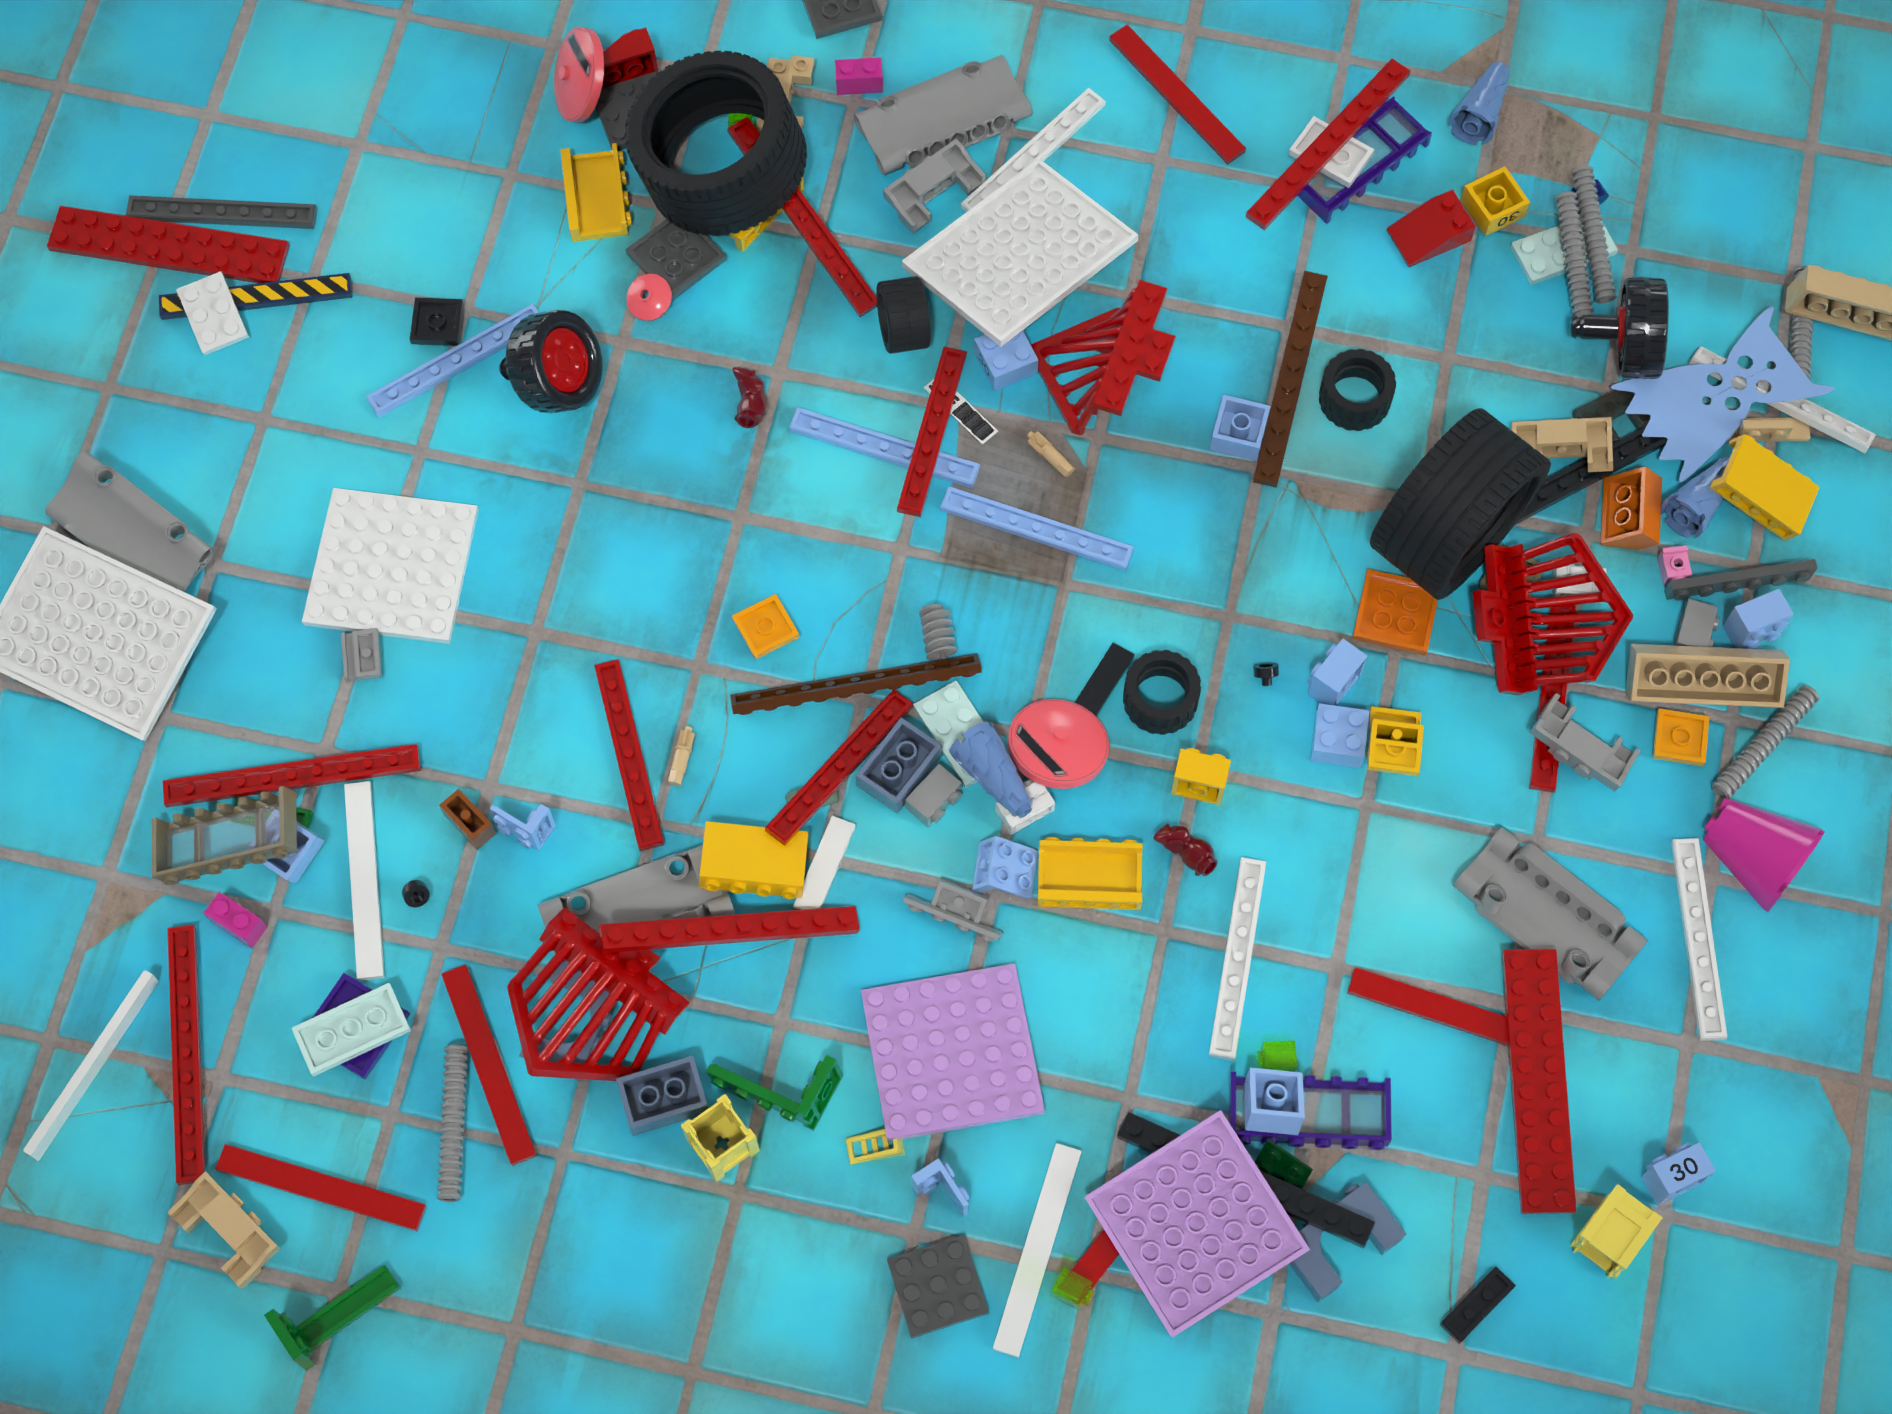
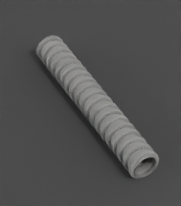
M1585 165L1575 168L1572 171V176H1574L1573 182L1576 183L1574 188L1577 190V197H1579L1577 200L1578 204H1580L1578 206L1579 211H1581L1580 217L1583 218L1581 220V224L1584 225L1582 231L1585 232L1583 237L1587 239L1585 246H1588L1586 252L1589 253L1587 255L1588 260H1590L1588 264L1591 267L1590 273L1593 274L1591 280L1594 281L1592 285L1595 288L1594 295L1597 296L1595 301L1603 304L1614 301L1617 295L1614 293L1616 290L1615 286H1612L1614 284V280L1611 279L1613 273L1610 272L1612 268L1609 265V252L1606 251L1608 246L1605 244V231L1602 229L1604 225L1601 222V209L1598 208L1600 204L1597 201L1599 198L1596 194V182L1593 180L1595 178L1592 173L1593 167Z
M1563 192L1556 196V201L1559 202L1557 203V208L1560 209L1558 210V215L1561 216L1559 222L1562 223L1560 229L1563 230L1561 236L1564 237L1562 243L1565 244L1563 251H1565V265L1568 266L1566 267V272L1569 273L1567 279L1570 280L1568 286L1571 287L1569 293L1572 294L1570 296V300L1573 301L1571 307L1574 308L1572 314L1577 315V317L1594 315L1592 314L1594 308L1591 307L1593 301L1590 299L1592 294L1589 292L1591 287L1588 285L1590 280L1587 278L1589 273L1586 271L1588 266L1585 264L1587 259L1584 257L1586 254L1583 249L1585 245L1582 242L1584 238L1581 235L1583 231L1579 228L1582 224L1581 221H1578L1581 217L1580 214H1577L1579 213V207H1576L1578 206V200H1575L1577 193Z
M1807 266L1797 267V268L1794 270V275H1795V276H1794V279H1795ZM1792 314L1790 355L1810 380L1814 323L1812 319Z
M1802 685L1795 692L1794 696L1785 703L1784 708H1781L1780 712L1775 714V717L1756 735L1751 744L1746 746L1741 755H1738L1736 760L1731 763V766H1728L1726 771L1711 785L1713 792L1721 799L1728 798L1730 800L1732 795L1737 792V789H1740L1742 784L1747 781V778H1750L1752 773L1756 771V768L1761 765V762L1766 760L1771 751L1776 749V746L1795 728L1800 719H1803L1805 714L1810 711V708H1813L1815 703L1820 700L1818 693L1812 687Z
M452 1044L444 1048L447 1054L444 1055L446 1063L443 1064V1067L446 1070L443 1072L445 1077L443 1084L445 1087L442 1088V1092L445 1095L442 1096L444 1103L441 1105V1108L444 1111L441 1112L443 1119L440 1123L443 1126L440 1129V1133L443 1136L440 1137L442 1144L439 1145V1149L442 1152L439 1153L441 1160L438 1162V1165L441 1167L438 1170V1174L441 1176L438 1178L440 1185L437 1187V1190L440 1191L437 1194V1199L442 1202H456L460 1200L461 1195L459 1192L462 1190L459 1184L462 1183V1178H460L462 1170L460 1167L463 1166V1162L460 1159L463 1158L461 1151L464 1149V1146L461 1142L464 1141V1137L461 1135L464 1133L462 1126L465 1125V1121L462 1118L465 1117L463 1110L466 1108V1105L463 1104L466 1101V1097L463 1094L466 1093L464 1086L467 1084L464 1078L467 1076L465 1069H467L468 1065L465 1061L468 1060V1056L465 1054L468 1052V1048L464 1045Z

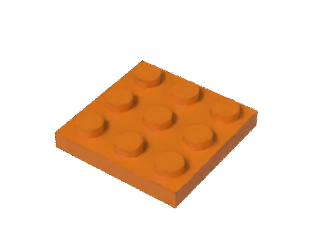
M1367 569L1352 639L1426 656L1438 600L1411 580V578Z

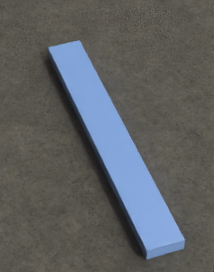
M534 304L527 306L366 396L367 401L378 418L386 415L506 348L514 327L523 318L539 313Z
M797 407L789 426L790 432L905 468H909L915 447L914 443ZM939 452L933 477L973 489L980 470V464Z
M948 486L940 506V511L1123 571L1127 570L1134 551V546Z

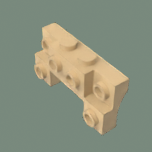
M791 55V60L769 58L767 67L778 78L790 104L793 94V83L812 84V71L815 69L814 58ZM796 116L801 129L804 128V118ZM760 118L757 119L756 129L759 132V134L761 133L764 120Z
M1612 417L1512 422V431L1546 458L1588 457V472L1613 471Z
M205 1171L167 1213L188 1234L204 1219L237 1252L221 1269L243 1290L262 1271L261 1267L280 1248L259 1227L262 1221L252 1211L247 1214L241 1208L245 1203L234 1192L229 1196Z

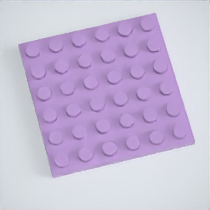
M1015 964L861 990L887 1142L893 1141V1139L901 1140L1045 1114Z
M1221 1110L1084 1197L1171 1338L1310 1250Z

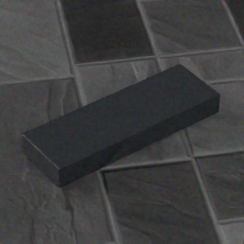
M1112 643L1075 703L1088 709L1097 717L1134 659L1135 654Z
M1495 1267L1439 1325L1460 1344L1516 1285Z

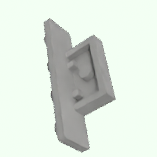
M942 879L938 883L932 902L911 894L904 896L902 901L908 904L907 907L913 911L922 913L924 910L931 913V917L935 920L956 923V928L966 932H970V929L980 933L979 937L987 941L999 940L1004 933L980 923L989 898Z

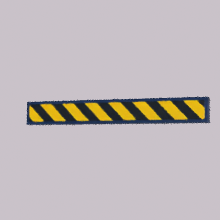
M350 273L229 287L238 311L352 298ZM178 293L159 295V316L161 320L187 317Z

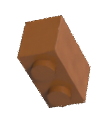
M457 789L439 805L443 815L476 850L496 835L492 823L460 789Z

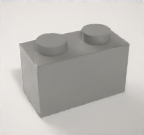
M1688 599L1682 611L1673 646L1713 647L1714 639L1710 637L1712 631H1716L1720 617L1716 616L1718 607Z
M938 764L905 799V808L929 827L933 822H939L945 814L944 810L950 804H956L961 798L962 782Z

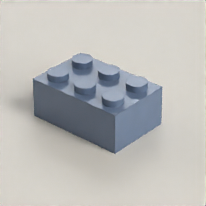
M901 717L855 775L856 786L898 814L905 805V799L926 778L942 757V745Z
M693 1055L616 1078L633 1136L697 1117L709 1109Z

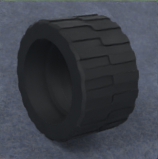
M914 276L878 282L876 288L877 309L886 351L889 354L928 348L931 341L930 318L927 299L920 278Z
M1350 349L1332 358L1324 370L1319 391V404L1321 405L1322 412L1327 416L1326 418L1339 428L1342 427L1349 431L1368 430L1380 424L1388 414L1396 388V376L1389 362H1386L1381 355L1364 349ZM1348 377L1362 378L1374 385L1379 393V397L1367 403L1351 402L1337 391L1335 384Z
M1154 650L1136 659L1128 669L1123 692L1124 709L1132 723H1135L1141 730L1160 735L1172 734L1186 727L1197 711L1201 693V680L1196 667L1190 663L1189 659L1177 652H1170V650ZM1166 676L1174 679L1182 686L1185 691V699L1181 704L1170 709L1154 708L1142 700L1138 693V687L1144 680L1150 677Z

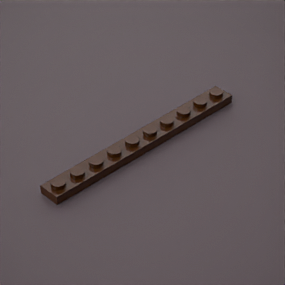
M1304 271L1253 483L1277 488L1326 286L1327 275Z
M976 653L730 695L733 714L747 715L757 710H775L780 706L789 705L795 707L804 702H823L828 698L834 697L848 698L852 694L857 693L872 694L877 690L887 688L896 690L911 684L919 686L928 681H947L952 677L958 676L972 677L976 673H982L978 654Z

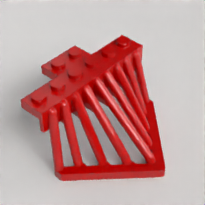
M1139 280L1137 288L1131 290L1121 308L1117 307L1031 344L1038 358V373L1071 433L1083 435L1092 414L1097 416L1099 410L1122 416L1136 375L1161 381L1176 338L1174 335L1154 329L1167 294L1166 287ZM1087 351L1104 353L1055 366L1047 364L1045 360L1049 355ZM1092 366L1099 367L1065 385H1059L1056 377L1062 373ZM1097 380L1075 405L1069 404L1066 397L1071 392Z
M1571 533L1527 550H1523V544L1511 547L1493 544L1485 546L1487 587L1489 591H1474L1473 607L1475 611L1477 641L1494 644L1499 693L1519 696L1538 691V686L1596 681L1633 619V614L1581 535ZM1567 545L1574 552L1571 555L1525 566L1526 560ZM1576 563H1582L1588 572L1538 582H1527L1526 579L1528 576ZM1594 582L1600 590L1597 593L1549 598L1528 596V593ZM1606 602L1613 610L1609 612L1552 615L1530 612V609ZM1614 621L1612 625L1549 630L1531 627V625ZM1605 636L1602 641L1549 645L1533 643V640ZM1596 651L1593 656L1538 660L1534 656ZM1587 666L1584 672L1542 676L1536 673V670Z
M564 907L548 923L539 938L543 942L542 945L507 985L527 1072L530 1076L616 1081V1078L641 1070L659 1032L665 1035L676 1019L686 1010L690 1002L650 972L661 958L651 949L602 953L599 933ZM549 951H555L556 954L524 992L522 983ZM568 961L567 967L529 1012L527 1004L531 1002L532 998L560 964ZM578 971H581L582 975L534 1033L532 1025L536 1023L540 1015L570 978ZM593 980L596 984L539 1055L537 1047L541 1044L542 1040L581 991ZM605 991L609 992L610 994L559 1062H549L548 1060L592 1004ZM619 1001L622 1002V1007L585 1063H572L609 1011ZM631 1011H634L637 1015L608 1065H598L597 1062L628 1015ZM647 1021L650 1024V1028L632 1065L620 1066L642 1026Z

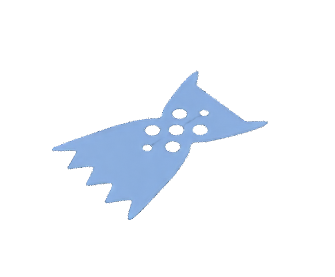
M1773 306L1761 313L1749 326L1730 351L1725 364H1695L1664 370L1661 377L1657 379H1630L1611 386V389L1635 393L1625 411L1626 414H1647L1651 416L1642 434L1643 437L1667 438V443L1659 459L1684 460L1679 482H1683L1731 438L1747 416L1753 402L1775 403L1821 396L1836 389L1831 386L1813 384L1769 327L1774 310ZM1741 356H1748L1752 359L1753 365L1749 369H1743L1738 365V359ZM1769 361L1776 364L1774 369L1767 368ZM1710 373H1718L1722 377V383L1718 386H1712L1707 382V376ZM1736 376H1741L1746 379L1747 385L1744 389L1737 390L1732 387V379ZM1760 380H1766L1771 384V390L1765 394L1760 393L1756 389V383ZM1709 397L1711 403L1709 405L1703 404L1702 398ZM1729 397H1735L1740 401V407L1737 410H1729L1725 406V400Z

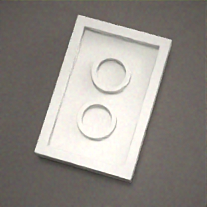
M1313 116L1289 149L1288 155L1297 159L1329 124ZM1352 137L1320 172L1350 188L1373 156L1375 149Z
M221 271L176 289L204 356L249 338Z

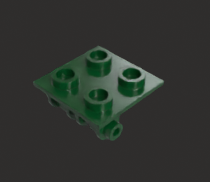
M1267 1139L1255 1160V1164L1260 1171L1301 1189L1314 1170L1269 1139Z

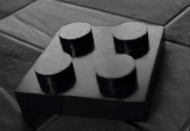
M415 297L410 332L411 344L459 345L464 307L463 299Z

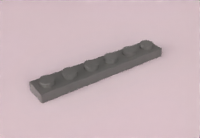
M1815 559L1672 580L1669 581L1664 592L1666 600L1675 599L1681 601L1695 595L1707 597L1715 592L1733 593L1742 588L1754 590L1763 585L1772 584V586H1780L1788 581L1795 580L1800 583L1811 579L1818 567Z

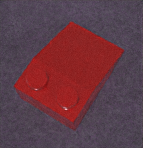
M646 27L623 34L603 52L604 76L602 88L656 71L658 73L655 49Z
M1450 190L1425 202L1389 226L1386 231L1407 266L1412 267L1471 242L1476 226L1454 190Z

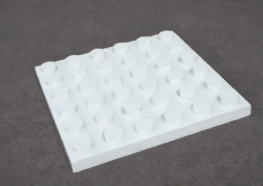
M333 488L302 618L303 625L351 632L377 628L379 635L450 644L479 512L478 506Z

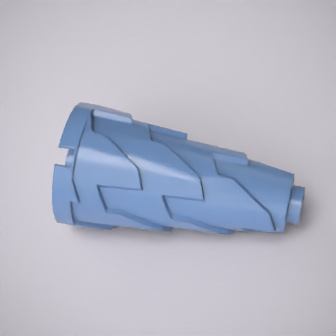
M1502 62L1490 64L1484 74L1479 77L1475 85L1468 91L1463 101L1452 112L1449 126L1452 124L1451 132L1459 140L1471 145H1476L1478 141H1483V145L1492 139L1499 122V112L1508 86L1507 81L1510 71L1506 64Z
M1730 457L1720 458L1710 468L1690 480L1673 495L1668 496L1661 504V515L1666 512L1668 517L1664 521L1674 532L1686 538L1694 534V538H1697L1709 526L1708 523L1714 517L1715 511L1724 501V498L1711 490L1710 486L1714 479L1722 477Z
M986 721L968 729L962 734L965 738L962 743L956 739L949 749L951 756L988 794L992 795L998 803L1006 808L1013 817L1019 816V818H1023L1032 811L1031 805L1033 802L1025 790L1023 781L1016 772L1017 768L1006 752L1005 746L991 722L988 723Z

